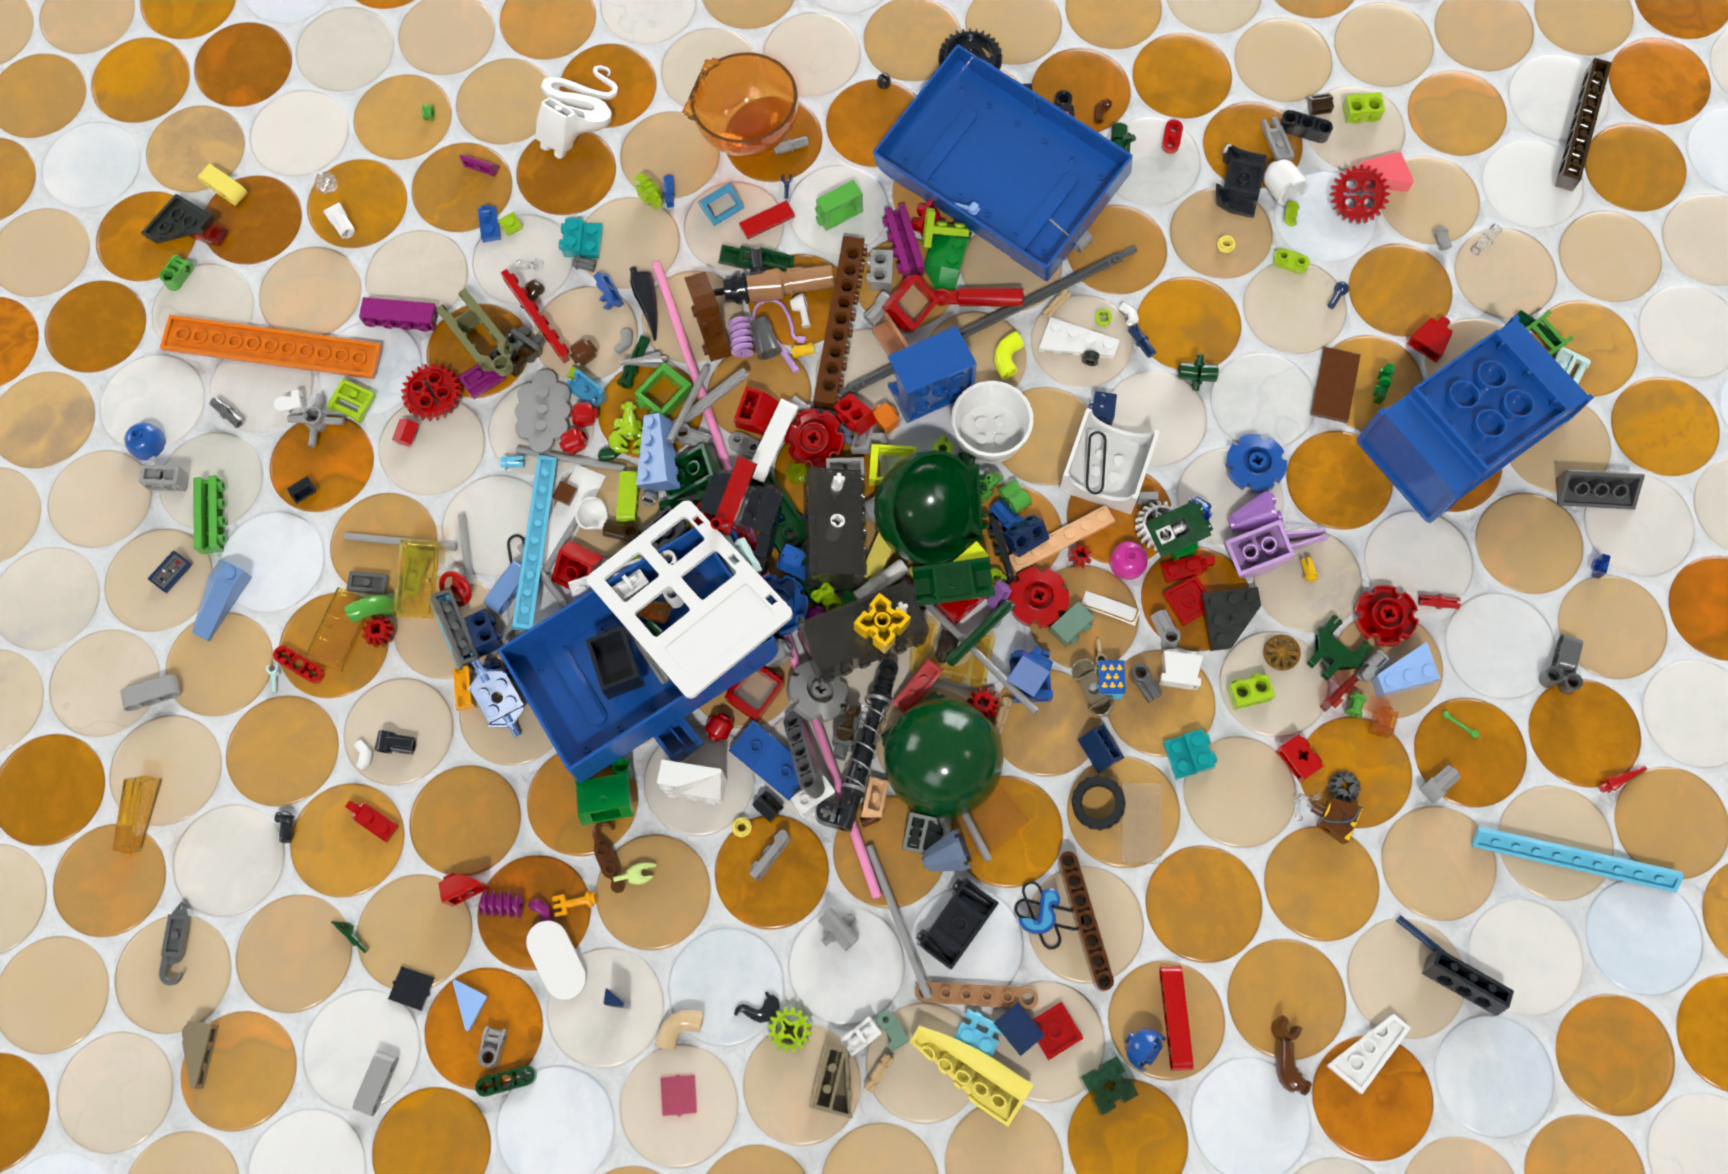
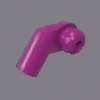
M538 898L529 902V909L540 914L541 922L551 921L550 906Z

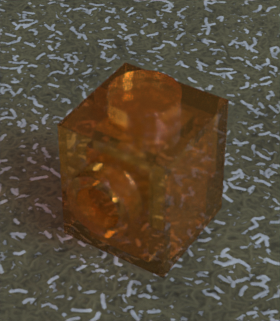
M1379 706L1373 712L1368 732L1389 738L1394 733L1399 712L1393 711V708L1389 706Z

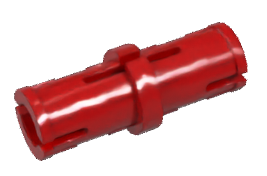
M1419 594L1418 600H1421L1418 601L1419 606L1459 610L1461 603H1458L1461 602L1460 597H1446L1443 594H1437V596Z

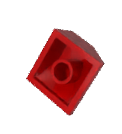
M454 873L443 877V881L438 883L442 903L451 907L484 892L485 889H490L487 884L479 880Z

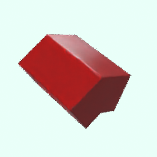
M399 419L392 440L399 445L410 447L419 423L409 419Z

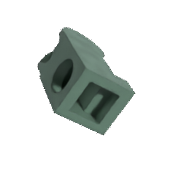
M884 1010L878 1014L877 1023L879 1027L885 1030L891 1039V1042L887 1044L891 1052L909 1042L907 1035L892 1012Z

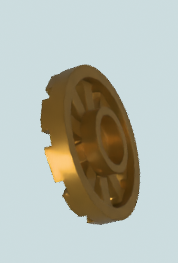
M1279 634L1271 637L1263 649L1264 659L1267 664L1279 671L1293 668L1301 656L1299 644L1289 635ZM1273 658L1276 659L1274 663L1271 662V659Z

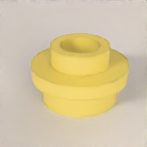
M1225 235L1219 238L1217 248L1222 253H1230L1235 248V241L1231 236Z
M739 817L732 823V831L737 837H746L752 830L751 822L745 817ZM744 824L746 826L745 830H738L739 825Z

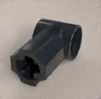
M379 730L374 750L388 754L396 752L413 755L416 751L417 738Z

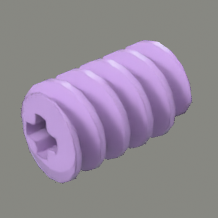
M743 316L735 317L728 322L730 347L733 356L749 358L754 355L752 350L754 346L751 343L753 338L750 337L752 335L750 330L751 324H749L750 319Z

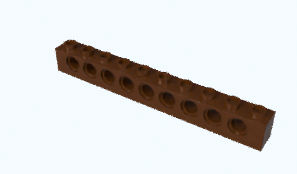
M843 236L814 393V408L835 411L833 406L841 400L842 394H839L838 391L844 386L845 377H842V373L846 371L848 362L845 360V356L850 353L848 340L853 336L851 323L852 321L855 322L856 319L854 306L858 305L859 302L857 289H861L862 278H860V273H864L865 262L862 261L863 257L867 256L868 251L864 238ZM841 305H848V307H846V308H842V307H840V306H841ZM839 321L845 322L844 324H838ZM837 337L842 338V340L836 341L834 339ZM833 354H839V355H840L839 357H836V358L832 357ZM831 370L836 371L835 374H829L828 372ZM827 387L834 388L832 391L825 390Z

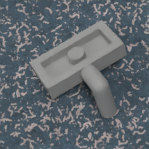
M877 423L861 436L855 432L850 449L852 454H870L873 440H879L881 445H889L884 433H875Z

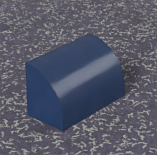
M1104 724L1093 728L1078 739L1098 774L1125 758Z
M1018 1002L994 1022L1020 1056L1045 1036Z

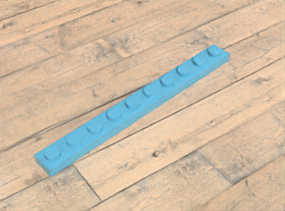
M538 455L512 623V629L527 631L533 626L557 462L555 457Z
M1479 826L1471 842L1475 848L1676 893L1684 878L1681 871Z

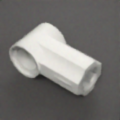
M339 202L324 210L325 215L330 223L335 226L342 239H348L353 236L355 232L354 227L348 220L347 214Z

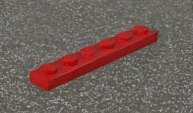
M507 269L503 270L501 275L506 285L563 364L570 360L568 355L570 351L564 343L561 345L557 332L548 327L549 322L547 318L538 313L539 308L534 301L530 302L526 289L524 287L520 288L517 284L519 280L514 273L510 274Z

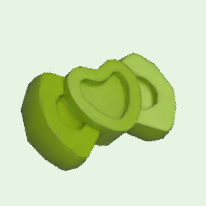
M1291 200L1286 203L1284 221L1288 226L1297 225L1295 218L1298 216L1297 211L1300 207L1296 201Z

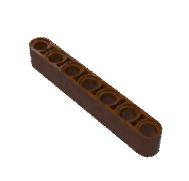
M1066 851L1059 857L1058 867L1093 985L1098 991L1104 992L1113 987L1114 978L1078 858L1073 852ZM1070 857L1073 865L1070 867L1065 866L1063 858ZM1069 877H1076L1079 881L1078 886H1071L1068 881ZM1076 896H1081L1084 899V906H1077L1074 899ZM1081 916L1089 917L1091 922L1089 926L1081 924ZM1088 936L1095 937L1097 943L1094 947L1087 944L1086 939ZM1094 956H1099L1102 959L1101 967H1096L1093 964L1092 959ZM1100 976H1105L1108 979L1107 987L1099 985L1098 980Z

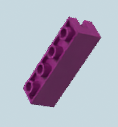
M898 205V210L892 211L891 207L884 209L882 222L883 226L888 228V242L893 244L891 250H893V258H897L898 261L896 263L898 274L902 273L903 280L909 275H924V262L906 205Z
M363 297L359 318L367 327L382 326L387 329L401 328L407 331L416 329L422 332L436 330L437 324L434 319L438 318L439 313L436 311L437 307L434 303Z

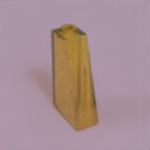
M141 775L123 780L112 851L120 852V855L133 856V853L142 851L162 778Z

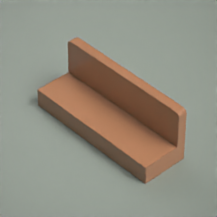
M883 313L885 322L873 327L872 332L886 354L890 355L909 347L888 313Z

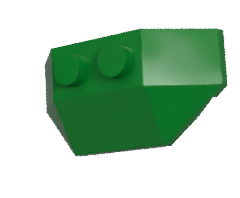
M969 232V237L942 234L933 236L924 270L935 291L940 288L956 290L972 232Z

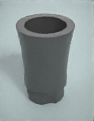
M759 317L753 320L751 326L758 359L766 360L778 356L782 349L777 342L768 318Z

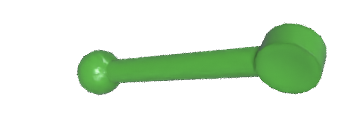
M1448 711L1442 713L1443 718H1448L1469 732L1472 738L1479 737V731L1470 729L1452 717Z

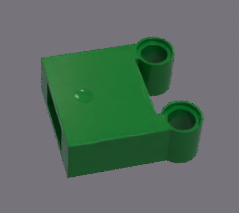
M620 758L612 763L614 775L598 778L590 777L582 783H578L574 778L576 783L577 814L582 826L634 816L631 790L633 773L627 759Z

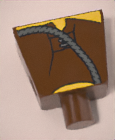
M1335 798L1327 800L1325 805L1314 801L1310 812L1320 816L1316 826L1343 845L1349 842L1363 811L1361 806Z

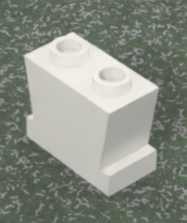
M1176 649L1164 650L1161 655L1162 674L1159 677L1158 685L1197 691L1201 686V678H1198L1203 656L1198 655L1197 652L1179 653Z
M825 776L822 777L825 791L819 798H811L804 790L791 798L793 805L803 820L812 815L820 803L830 802L836 798L835 791Z

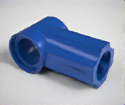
M1003 499L998 500L989 510L998 519L1004 532L1009 527L1024 520L1019 514H1015Z

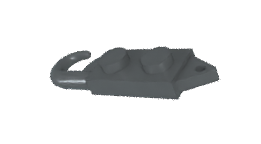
M183 902L179 903L172 914H168L162 945L159 978L161 982L169 986L179 983L184 974L180 972L178 977L173 980L167 976L169 965L179 963L185 955L191 916L188 915Z

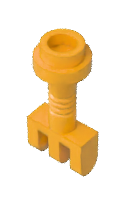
M587 891L583 897L567 900L566 894L552 897L553 902L560 900L559 904L553 905V909L561 908L562 910L554 913L555 918L569 915V908L584 904H587L588 907H593L594 904L598 903L597 894L592 891Z

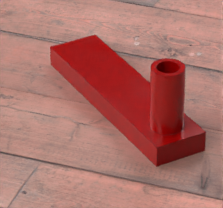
M738 456L715 518L710 522L713 529H717L728 536L731 534L758 465L757 463Z

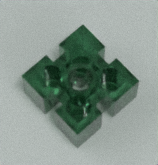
M1117 1056L1101 1063L1102 1070L1097 1072L1094 1068L1078 1077L1085 1091H1092L1095 1098L1091 1099L1101 1116L1117 1108L1114 1102L1119 1100L1121 1103H1125L1139 1095L1131 1080H1124L1122 1073L1126 1071ZM1106 1080L1113 1084L1111 1091L1109 1089L1105 1090L1103 1087L1106 1085Z

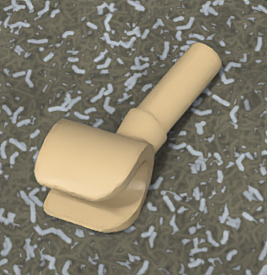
M1096 639L1097 656L1094 659L1096 665L1098 657L1107 660V657L1102 652L1100 639Z

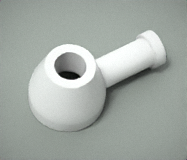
M801 293L790 299V304L793 311L800 312L802 328H808L811 326L807 312L808 304L805 294Z

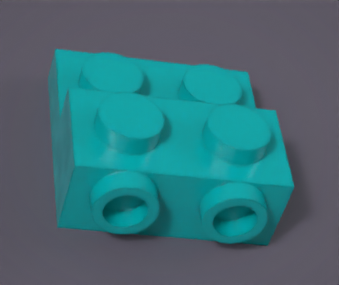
M565 218V223H561L563 239H559V250L562 251L563 256L574 258V256L578 257L580 255L581 258L600 259L603 233L602 223H585L583 219Z
M1203 729L1163 742L1175 780L1213 770L1216 767L1217 756L1214 751H1210L1209 744H1211L1209 734L1204 733Z

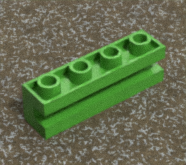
M216 475L208 476V480H204L202 477L193 478L194 549L200 554L224 552V545L226 544V537L224 535L226 520L223 516V510L226 508L225 500L223 499L225 484Z

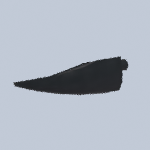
M636 266L629 268L631 288L647 320L653 341H656L658 312L651 272H638Z

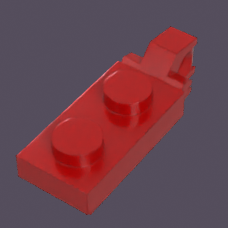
M1201 554L1161 564L1160 567L1165 582L1171 583L1190 578L1194 575H1202L1203 572L1208 571L1207 567L1214 566L1216 560L1214 555L1203 558Z
M349 800L345 805L347 809L353 812L351 818L386 843L399 827L363 802L358 806Z

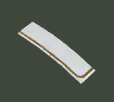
M1088 591L1085 592L1081 603L1087 609L1108 615L1134 626L1140 610Z

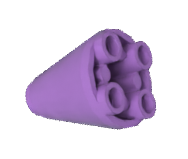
M1268 491L1261 493L1232 513L1231 517L1227 518L1232 532L1236 530L1237 532L1252 531L1278 520L1284 521L1280 510L1276 511L1274 505L1277 502L1273 492L1268 493Z

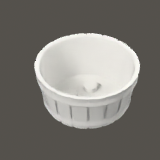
M986 381L974 384L962 392V395L957 398L955 406H953L951 420L954 435L964 452L980 462L998 463L1009 459L1026 443L1031 434L1033 411L1030 403L1023 396L1022 392L1007 383Z

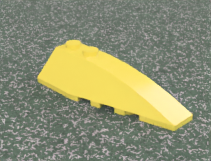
M919 1026L910 1041L929 1061L933 1060L938 1065V1070L943 1075L947 1073L955 1081L953 1084L958 1089L962 1088L969 1095L968 1099L973 1104L1007 1127L1011 1124L1034 1086L992 1057L940 1032Z

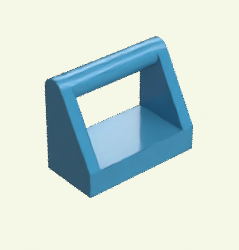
M731 183L726 184L697 202L713 226L744 209ZM728 193L736 205L714 218L707 205Z

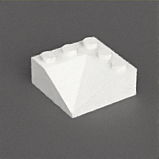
M661 760L657 784L664 794H667L666 797L678 799L681 796L686 797V800L691 802H698V799L705 800V803L709 805L723 803L727 779L722 769Z

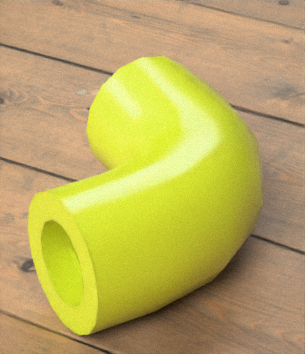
M1017 331L1001 340L994 352V364L1003 380L1011 378L1018 371L1012 356L1016 351L1024 348V343Z

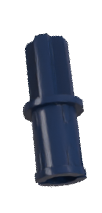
M1138 324L1131 326L1128 332L1135 340V345L1141 348L1146 357H1153L1156 351L1148 341L1149 337L1144 335Z

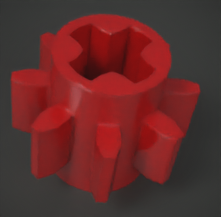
M1076 544L1075 550L1070 549L1069 553L1073 556H1070L1068 561H1073L1074 568L1081 566L1084 569L1085 563H1091L1092 560L1088 557L1092 555V551L1086 549L1087 545L1080 547Z

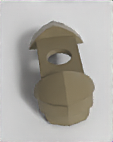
M1090 659L1077 660L1072 666L1073 680L1075 682L1080 681L1091 704L1088 710L1097 717L1109 716L1114 708L1113 695H1101L1100 690L1097 694L1089 692L1090 684L1097 683L1099 685L1098 666Z

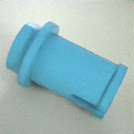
M504 455V457H500L501 468H505V470L513 467L524 468V456L507 457V455Z

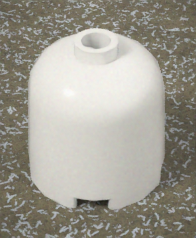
M1284 159L1272 162L1264 173L1263 181L1265 186L1281 206H1287L1286 203L1288 201H1295L1294 198L1299 194L1303 196L1308 190L1309 183L1306 177L1289 160Z

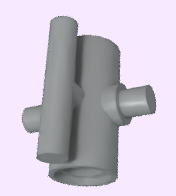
M828 908L818 920L827 931L826 936L821 942L827 946L829 943L836 941L847 951L859 939L850 928L852 926L851 923L856 917L850 913L846 918H841L832 908Z

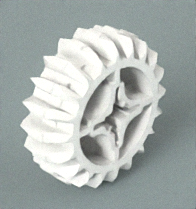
M1157 501L1155 506L1151 502L1149 507L1144 506L1143 511H1139V518L1135 520V523H1137L1135 530L1139 531L1137 537H1143L1141 543H1148L1147 548L1153 545L1154 551H1157L1145 524L1146 519L1150 516L1154 519L1174 510V504L1169 507L1167 501H1165L1164 505ZM1184 518L1170 524V526L1181 524ZM1163 529L1160 532V537L1163 540L1171 538L1168 529ZM1185 529V531H1182V533H1178V535L1176 534L1175 537L1177 538L1179 536H1182L1183 534H1186L1187 530Z

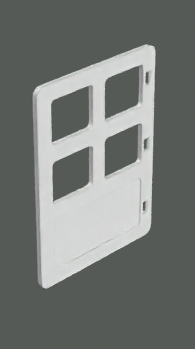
M691 501L681 502L587 577L589 586L687 698H694L793 617L791 608L717 529L711 527L710 521ZM699 517L704 523L698 526L693 520ZM687 519L705 540L674 565H669L652 546V543L681 520ZM718 552L734 569L736 574L702 600L682 578L712 553ZM640 554L656 570L659 576L630 600L624 602L608 585L606 580ZM733 555L740 561L735 565L729 560ZM671 588L690 608V611L658 637H654L636 617V614L664 591ZM770 595L777 601L773 605L766 600Z

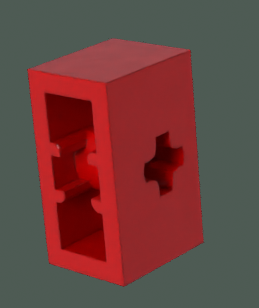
M1300 734L1276 750L1299 783L1324 767L1320 756L1317 753H1313L1308 740ZM1303 755L1304 758L1300 760L1298 756Z

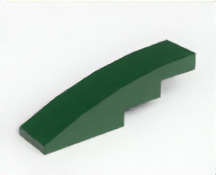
M722 244L718 263L737 268L752 269L750 250L754 249L741 246L739 249ZM762 247L759 248L762 251L764 267L768 269L779 268L782 271H787V268H793L795 256Z

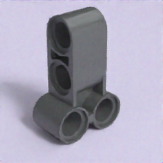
M1561 634L1556 644L1551 667L1539 675V683L1543 687L1552 688L1558 685L1560 692L1566 695L1572 694L1582 687L1583 679L1576 671L1583 647V640ZM1548 674L1552 675L1554 680H1551ZM1568 680L1573 684V687L1568 684Z

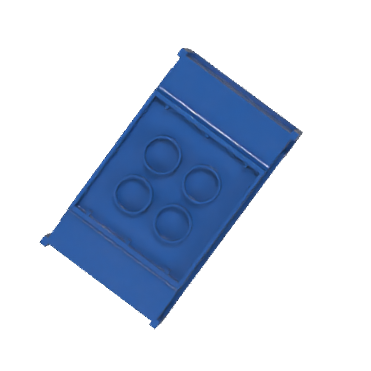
M1517 314L1499 331L1495 330L1415 386L1410 393L1388 409H1380L1357 437V443L1428 523L1435 521L1452 508L1462 497L1554 430L1570 421L1594 399L1591 394H1586L1519 322L1520 317Z

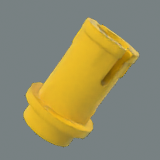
M812 342L791 347L793 358L799 359L801 356L815 354Z
M1307 557L1309 565H1307L1305 558L1300 560L1305 574L1303 578L1307 582L1318 580L1319 573L1316 572L1312 557Z

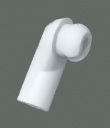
M1123 302L1119 310L1128 316L1126 324L1130 327L1135 326L1139 322L1137 311Z
M358 740L354 744V747L360 753L356 765L359 769L364 770L370 765L373 754L362 740Z

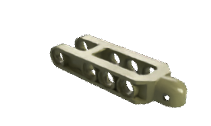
M465 288L458 295L469 309L454 319L444 305L436 308V311L483 371H496L500 376H508L512 373L514 367L510 359L513 348ZM480 323L498 344L497 350L501 355L493 361L489 356H483L466 334Z

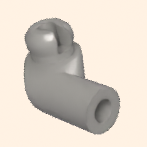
M622 329L620 331L621 342L613 348L618 355L632 345V333L629 329Z

